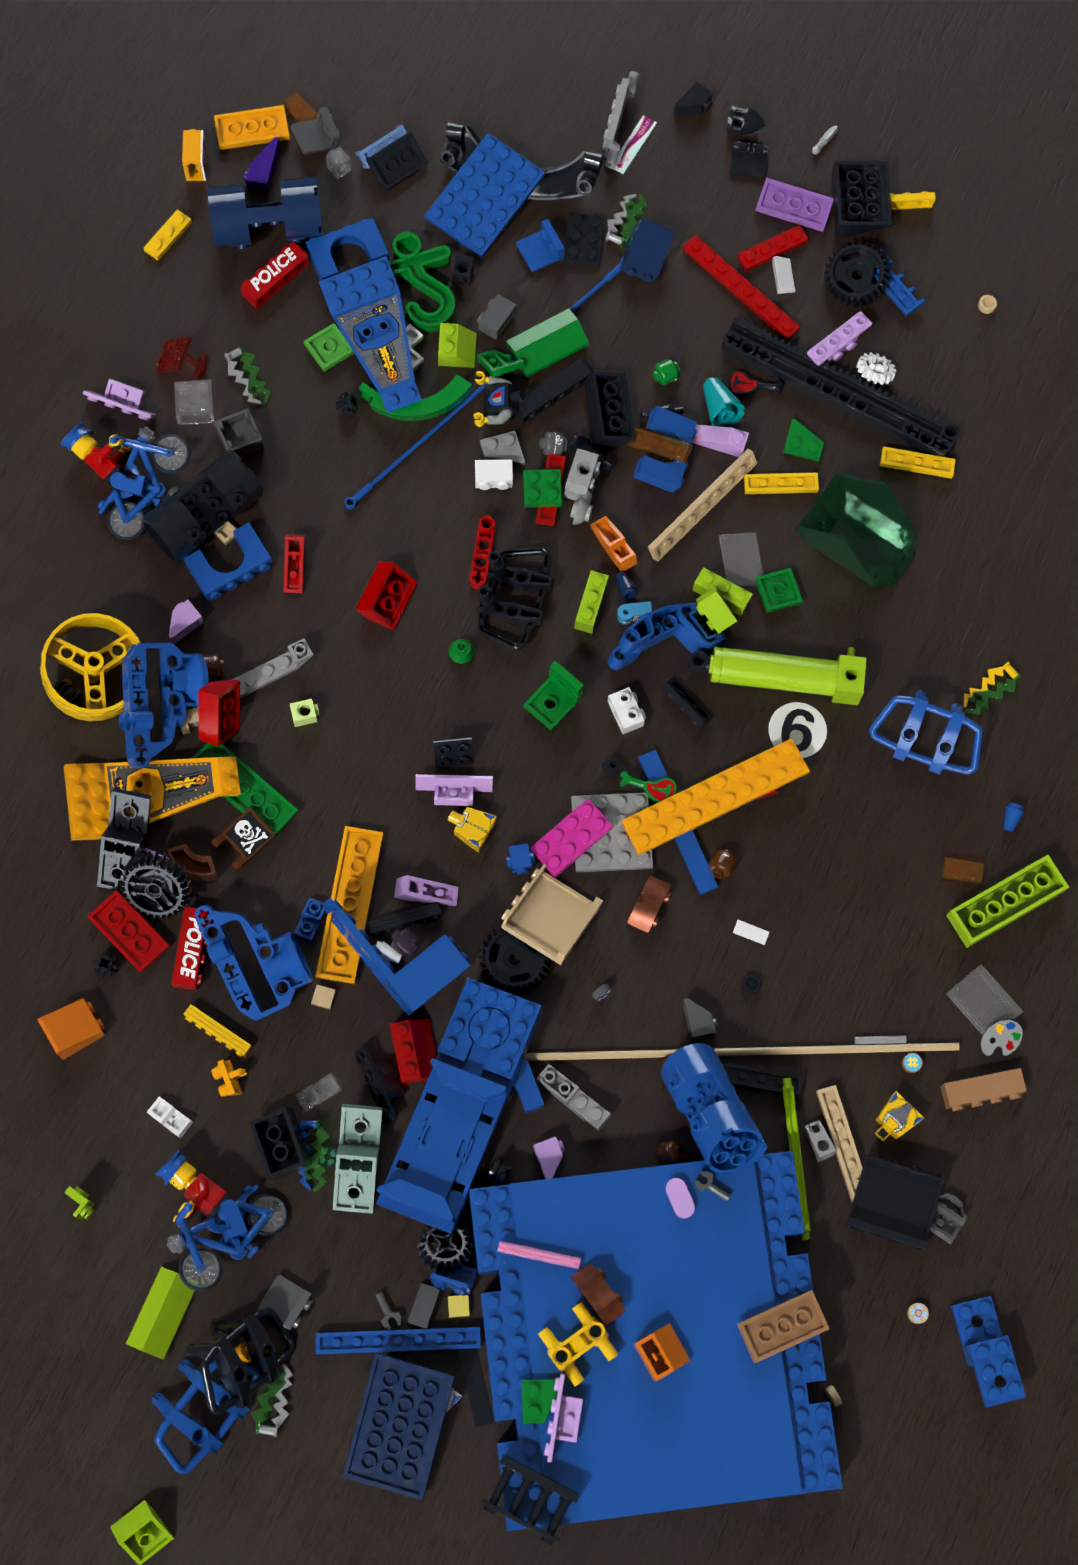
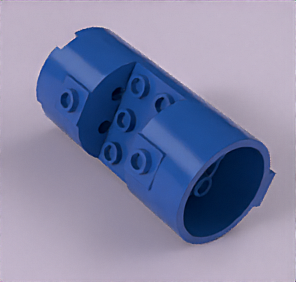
M696 1043L684 1046L672 1053L662 1066L661 1077L678 1110L684 1113L690 1122L692 1137L709 1168L717 1173H731L736 1171V1167L744 1163L748 1166L753 1161L758 1162L768 1147L748 1109L736 1094V1089L715 1050L709 1045Z

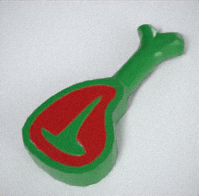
M627 771L621 772V787L631 784L643 788L646 795L655 803L676 794V783L671 778H662L656 782L643 781L631 777Z

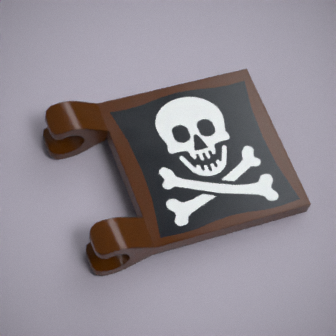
M249 807L221 834L215 837L211 843L214 847L220 848L228 840L241 854L232 863L234 869L240 870L276 835Z

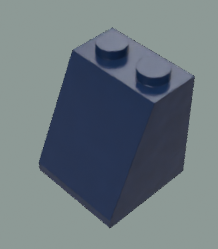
M641 218L629 233L620 270L627 275L642 278L643 281L653 283L660 274L675 230Z

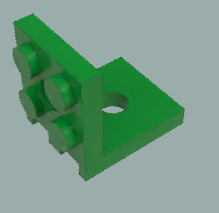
M554 661L550 665L549 678L524 703L523 707L552 731L581 701L584 685L558 662ZM546 701H553L555 707L552 709L546 708Z

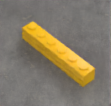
M192 1004L185 1011L184 1016L188 1022H194L197 1028L206 1030L205 1033L207 1035H213L216 1037V1041L225 1043V1047L229 1050H235L238 1056L246 1057L252 1049L249 1043Z

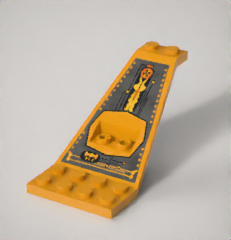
M236 757L150 761L149 765L145 768H132L128 762L64 765L71 841L101 839L109 824L111 791L113 788L151 795L149 824L217 797L239 796L241 794ZM136 783H140L141 787H137ZM126 807L128 813H135L131 807Z

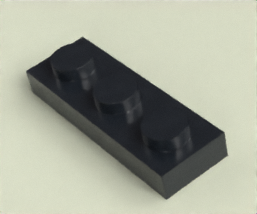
M676 678L670 679L663 684L662 688L666 691V694L673 698L679 708L691 717L694 724L702 727L713 719Z

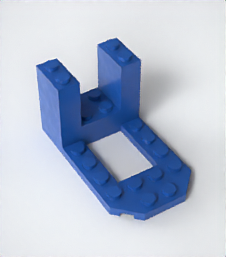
M329 898L323 904L325 912L327 914L332 913L331 921L407 1016L412 1014L470 966L468 963L470 960L463 951L460 953L456 949L457 943L451 936L447 937L444 934L394 975L392 972L394 971L393 966L388 961L384 962L380 957L382 953L376 945L371 946L367 941L369 939L368 935L363 929H357L355 926L356 921L350 913L346 915L337 900L333 901Z

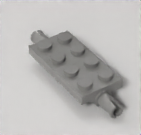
M631 71L628 79L623 78L621 85H617L616 98L613 100L612 113L609 115L608 128L605 130L602 150H605L604 157L606 158L605 166L607 168H615L619 155L620 145L616 139L627 99L634 97L639 73Z

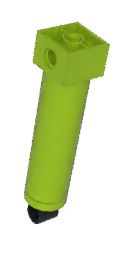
M714 647L713 655H707L703 651L693 652L689 659L688 668L690 672L696 675L708 672L710 674V682L713 683L719 682L730 685L832 696L833 703L858 705L864 694L866 658L856 657L855 648L849 647L847 655H840L837 661ZM700 660L703 665L698 666L693 661Z

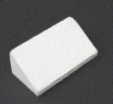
M773 256L772 265L777 294L795 292L790 259Z

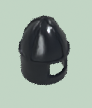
M732 105L726 131L743 136L757 133L765 127L763 118L756 110L750 107Z

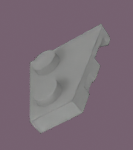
M515 431L480 440L485 459L512 460V462L519 463V465H525Z

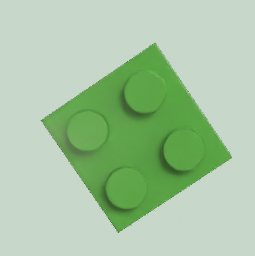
M335 323L304 341V345L324 372L354 354Z

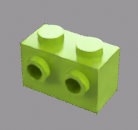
M715 587L696 599L698 604L696 609L701 616L705 614L708 618L706 623L712 631L715 629L719 634L737 622L735 615Z

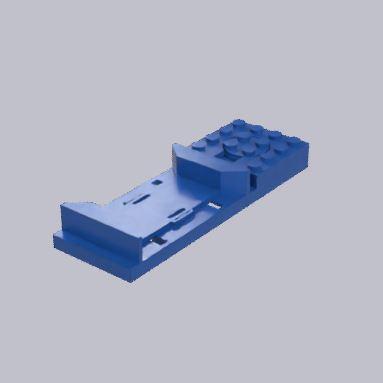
M467 978L437 1050L439 1053L436 1060L431 1059L433 1069L384 1185L377 1188V1191L380 1193L377 1205L451 1235L453 1234L469 1195V1189L472 1188L542 1016L543 1008L541 1005ZM429 1093L438 1096L435 1103L426 1100ZM481 1114L493 1118L491 1125L479 1121ZM401 1161L409 1163L407 1171L398 1168ZM453 1182L465 1185L463 1193L451 1189Z

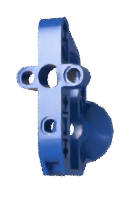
M173 643L131 645L123 659L124 713L119 715V727L121 730H125L127 761L132 768L147 767L152 757L172 743L175 728L182 727L184 719H186V707H199V689L209 683L208 668L203 656L199 653L183 654ZM146 649L158 650V683L162 719V738L158 742L150 741V729H153L154 719L152 711H149L148 689H146ZM169 657H172L174 660L173 666H170L168 663ZM172 695L176 699V703L174 705L170 702V698ZM137 735L141 738V743L139 745L135 743V737ZM138 757L141 758L140 762L136 760Z
M202 905L195 911V918L208 946L207 952L214 964L216 963L239 1011L254 1021L289 1006L296 989L313 982V976L307 960L292 932L289 931L273 939L268 928L265 929L263 923L253 926L247 917L241 913L214 910L210 905ZM202 909L209 911L210 914L207 915L209 921L214 920V923H210L205 927L204 924L208 921L206 917H201ZM237 920L241 923L263 973L278 1001L277 1005L262 1010L253 989H250L245 979V972L236 955L230 937L227 936L223 924L229 921ZM210 927L217 928V937H211L209 935L208 931ZM263 946L270 947V956H264L261 953ZM227 963H229V965L235 966V968L233 969V973L236 976L232 977V972L230 970H226V967L228 966ZM280 982L287 983L288 990L286 992H281L278 989ZM242 995H245L244 997L246 1001L252 1002V1004L249 1006L250 1008H248L247 1006L244 1007L242 1005L245 1002Z

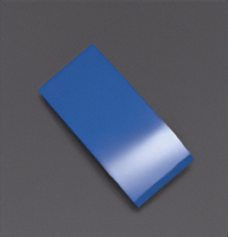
M309 897L302 912V917L295 929L294 937L309 943L313 942L325 913L323 902Z

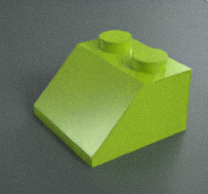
M440 323L438 366L475 368L477 333L460 324Z
M145 1500L110 1527L117 1542L138 1565L143 1564L174 1539L157 1513Z

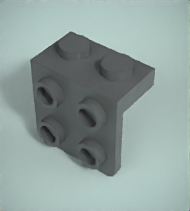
M327 107L320 108L316 119L293 123L291 126L303 154L336 149L340 139V131L336 128L333 116L329 113Z
M278 1275L259 1304L258 1310L267 1307L272 1308L284 1323L283 1326L292 1331L293 1328L297 1329L303 1318L300 1316L303 1311H308L314 1300L311 1298L313 1295L285 1277Z

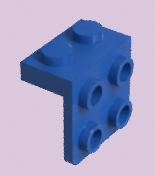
M462 1265L461 1270L455 1268L454 1274L450 1270H447L446 1275L443 1273V1270H440L438 1274L434 1271V1274L431 1273L430 1280L435 1288L446 1290L447 1287L453 1289V1293L465 1296L466 1293L471 1294L478 1270Z

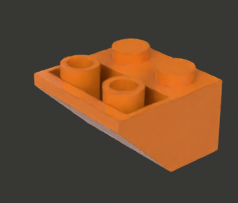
M670 1323L633 1344L654 1382L691 1361Z

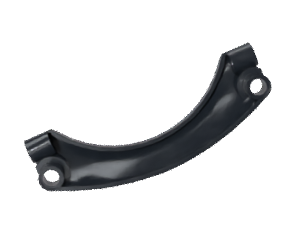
M448 122L445 132L448 140L445 142L444 150L439 158L444 166L457 173L481 140L470 126ZM583 150L575 158L561 165L540 168L545 172V176L528 199L560 200L589 195L596 185L604 155Z

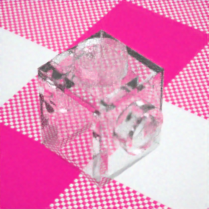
M341 147L330 150L326 155L327 168L336 179L352 170L351 159Z

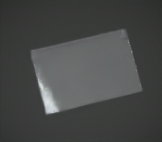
M756 532L719 535L726 580L737 586L756 585L755 578L763 575Z

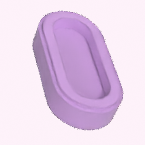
M679 1178L669 1180L665 1191L675 1214L682 1219L689 1218L694 1213L695 1205L685 1182Z

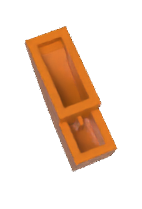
M607 516L590 524L599 542L620 571H625L638 564L635 552L628 546L625 537Z

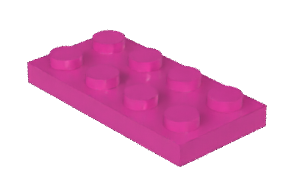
M588 798L530 849L556 878L614 827Z

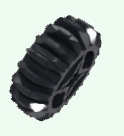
M459 1224L451 1235L428 1226V1231H422V1236L419 1237V1244L417 1245L418 1256L422 1259L423 1265L428 1264L429 1271L435 1268L437 1274L440 1270H443L445 1275L447 1270H450L453 1274L455 1268L461 1270L462 1264L467 1265L468 1258L471 1257L472 1253L471 1237L467 1236V1230H462V1226ZM455 1240H457L461 1245L460 1251L456 1249L457 1246L454 1245ZM430 1244L436 1249L435 1255L428 1248Z

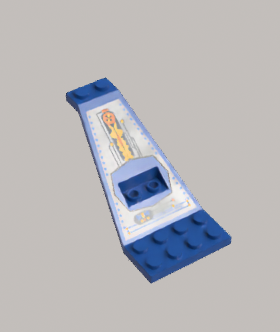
M387 256L319 281L332 318L381 395L387 413L422 400L414 379L400 291ZM382 322L387 323L386 329L380 327ZM364 329L370 330L368 336L363 334Z

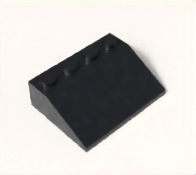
M835 161L832 170L835 235H857L891 227L888 161Z

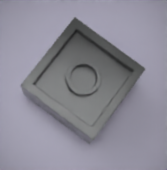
M249 408L214 421L225 452L232 450L241 458L264 449L262 437Z

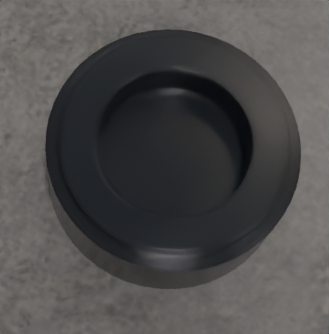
M749 974L743 978L741 988L744 993L754 995L760 990L761 981L756 975Z

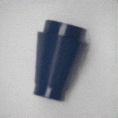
M625 571L617 573L615 577L620 596L624 600L634 598L637 595L635 584Z

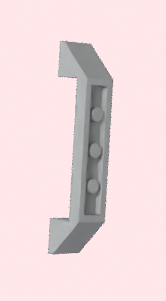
M305 638L287 646L288 652L232 679L240 680V698L298 670L309 660L313 653Z

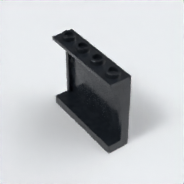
M871 1153V1156L867 1155L864 1159L845 1227L922 1252L926 1251L929 1233L945 1179H942L940 1174L929 1172V1174L923 1173L921 1168L910 1166V1168L904 1167L902 1162L891 1159L890 1162L882 1160L883 1157L878 1154Z

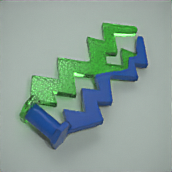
M321 1119L314 1121L302 1120L299 1122V1128L304 1140L310 1136L306 1132L307 1129H318L313 1134L317 1139L310 1144L318 1152L312 1158L310 1157L312 1165L298 1172L304 1176L299 1181L308 1190H312L308 1180L315 1177L319 1183L313 1189V1192H317L327 1183L321 1176L327 1170L319 1164V1160L328 1153L321 1144L330 1136L324 1130V1122ZM305 1143L309 1152L312 1148ZM311 1168L316 1170L312 1176L307 1172Z

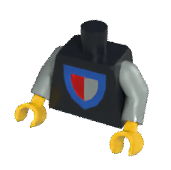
M482 371L476 372L477 376L483 377L480 380L475 379L478 385H483L485 382L488 384L485 385L484 416L480 412L475 413L474 419H480L474 421L475 425L482 427L484 423H487V425L504 424L511 416L518 413L519 401L525 400V392L518 390L508 380L500 377H485Z

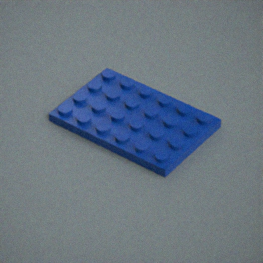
M487 133L424 215V218L482 259L544 178L545 172Z

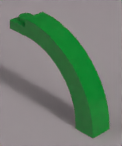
M456 374L454 379L435 395L389 413L385 409L379 392L365 383L361 384L359 390L361 397L368 402L371 401V409L377 413L397 420L420 421L438 417L452 410L471 393L473 387L471 383Z

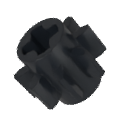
M344 392L337 398L336 408L340 413H346L347 416L355 413L354 411L358 410L359 402L354 394L349 395L348 392Z
M109 952L106 956L99 954L100 958L98 961H93L98 966L94 971L96 973L101 971L102 978L106 974L113 976L112 972L114 969H119L114 965L118 961L117 958L110 959L111 954ZM104 962H107L109 966L106 969L103 964Z

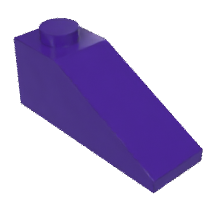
M274 137L253 160L249 170L245 171L244 182L247 183V189L269 193L280 149L279 137Z

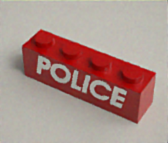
M294 242L284 246L276 257L273 256L268 261V264L263 268H259L253 277L243 282L241 286L242 296L256 309L260 308L309 265L308 254Z
M184 907L172 978L174 988L197 990L198 985L202 984L203 973H200L201 966L205 965L206 954H203L204 946L207 947V944L195 918L197 908ZM202 909V910H203V913H201L200 915H201V917H206V919H207V921H208L207 923L204 924L205 927H206L207 925H209L210 923H212V920L209 921L208 918H207V915H209V912H208V911H204V909Z

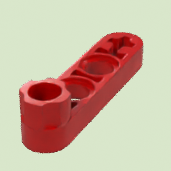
M485 515L479 520L470 572V585L474 589H479V587L486 585L490 564L488 560L490 556L488 554L492 552L495 534V521L489 515ZM485 541L489 544V547L483 550L479 548V543ZM478 559H484L486 565L483 567L477 566L476 561ZM477 571L481 572V581L479 583H476L474 580L477 578Z

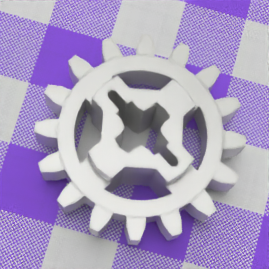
M872 352L869 355L864 353L863 356H860L856 366L859 368L858 373H863L861 377H865L867 381L872 380L874 384L878 382L881 385L884 382L886 384H889L890 381L892 382L897 371L894 369L895 365L890 364L891 360H887L885 356L880 357L878 353L873 355Z

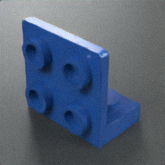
M548 219L541 222V230L516 242V246L531 272H535L564 258V246Z

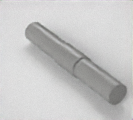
M906 1036L854 1037L855 1045L906 1044Z

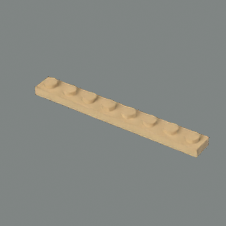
M747 449L648 546L654 560L659 561L744 477V474H748L757 465L753 451Z

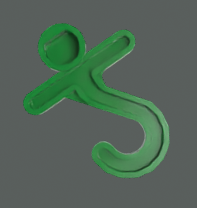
M402 232L393 240L395 260L389 262L395 280L402 278L407 280L415 289L435 300L440 305L437 311L427 313L420 308L418 303L409 302L405 308L406 317L410 324L420 331L428 333L440 331V323H451L453 320L455 299L449 287L428 275L425 271L449 264L451 251L449 247L444 245L422 251L421 241L417 235L411 232Z

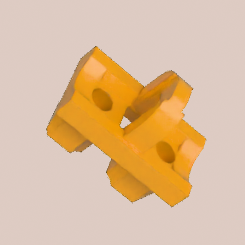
M231 1060L218 1061V1066L213 1068L211 1072L215 1080L224 1079L225 1084L218 1087L220 1096H238L242 1094L238 1079L247 1074L246 1069L234 1070Z

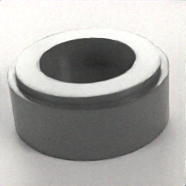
M603 984L594 991L592 997L596 1002H599L608 996L612 989L608 984Z

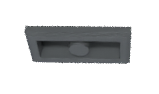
M421 1283L407 1323L427 1329L440 1289Z

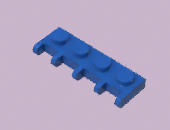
M889 260L888 266H892L893 261ZM874 268L873 279L876 283L880 273L878 268ZM890 269L891 277L888 279L889 285L886 286L885 293L905 317H908L922 306L926 300L922 298L918 301L912 294L916 288L912 286L908 289L901 282L905 275L901 273L896 276Z

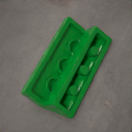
M570 309L506 341L507 346L516 356L517 361L519 359L524 360V368H520V370L526 377L589 345V341L578 319Z

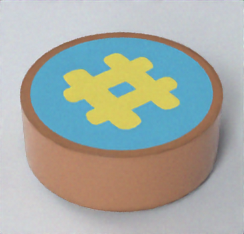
M908 1053L902 1059V1067L908 1073L918 1072L923 1064L922 1058L916 1053Z

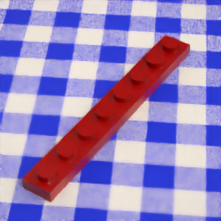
M695 235L683 246V250L786 341L800 330V326L698 236Z

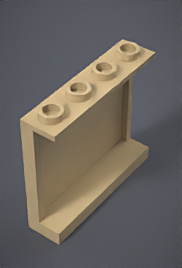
M544 864L540 870L536 869L531 876V879H533L531 883L526 882L521 890L523 894L515 897L511 904L513 906L512 909L505 911L501 918L504 920L501 928L561 965L599 911L603 900L596 897L593 902L544 872L546 868Z

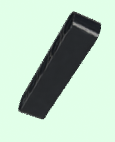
M584 359L577 361L525 395V400L519 401L518 416L523 422L529 421L583 386L585 379L594 371Z

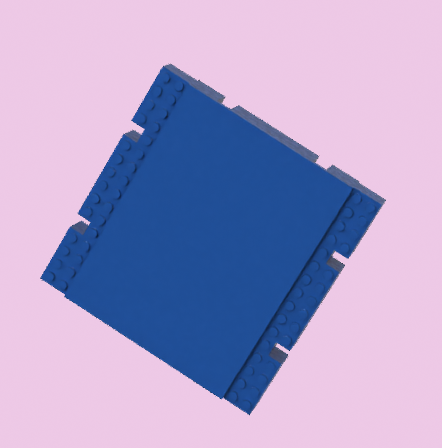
M792 1151L763 1154L758 1162L753 1161L748 1166L744 1163L736 1167V1171L731 1173L714 1172L709 1168L706 1161L469 1189L478 1276L498 1273L500 1291L481 1293L480 1295L494 1422L515 1419L517 1441L497 1443L498 1459L500 1462L502 1456L507 1455L581 1494L577 1503L572 1501L571 1505L568 1504L559 1525L843 1488L830 1402L809 1404L806 1383L826 1380L820 1334L754 1364L737 1326L738 1323L810 1290L813 1291L808 1254L787 1256L785 1239L799 1237L804 1234ZM701 1171L713 1174V1182L731 1194L728 1201H725L710 1190H704L703 1192L697 1190L694 1184L695 1180L701 1184L707 1183V1179L700 1175ZM673 1178H679L685 1182L693 1200L695 1210L689 1218L682 1219L675 1214L666 1194V1184ZM502 1241L503 1243L505 1241V1243H513L515 1246L518 1244L520 1247L523 1245L525 1248L528 1246L530 1249L535 1248L548 1251V1253L551 1251L553 1254L558 1253V1255L563 1254V1256L568 1255L581 1258L579 1270L575 1269V1267L570 1268V1265L565 1267V1264L560 1266V1263L555 1265L552 1262H542V1259L537 1261V1258L532 1260V1257L529 1259L527 1256L524 1258V1256L509 1255V1252L504 1254V1251L502 1253L498 1250L499 1242ZM592 1263L596 1269L600 1267L605 1273L606 1278L604 1280L614 1293L617 1291L623 1298L622 1306L626 1311L607 1326L604 1325L605 1330L609 1334L608 1339L619 1355L608 1361L598 1346L590 1348L574 1360V1365L585 1379L574 1387L565 1372L559 1371L547 1354L549 1349L538 1333L549 1327L558 1342H564L582 1328L583 1324L572 1310L581 1302L588 1309L592 1317H597L601 1324H603L593 1311V1307L583 1297L571 1279L573 1275ZM670 1323L691 1361L654 1382L633 1344ZM592 1326L590 1328V1335L595 1338L601 1335L600 1328ZM558 1351L555 1358L558 1362L564 1363L567 1360V1354L564 1351ZM561 1373H564L565 1380L562 1395L583 1399L577 1442L556 1439L552 1462H547L548 1456L544 1455L546 1442L550 1443L551 1434H547L549 1421L554 1420L555 1413L551 1412L550 1409L544 1424H523L522 1380H556V1378H560ZM499 1463L500 1477H501V1475H502V1473H503V1471H504V1470L502 1469L504 1465H502V1464ZM517 1472L514 1475L511 1474L502 1493L504 1509L507 1511L523 1481L521 1479L523 1475ZM536 1482L533 1485L530 1484L516 1513L517 1516L526 1521L528 1520L542 1491L540 1489L542 1485ZM554 1491L552 1495L549 1494L537 1519L536 1526H549L561 1501L559 1499L561 1495ZM505 1516L507 1531L528 1529Z

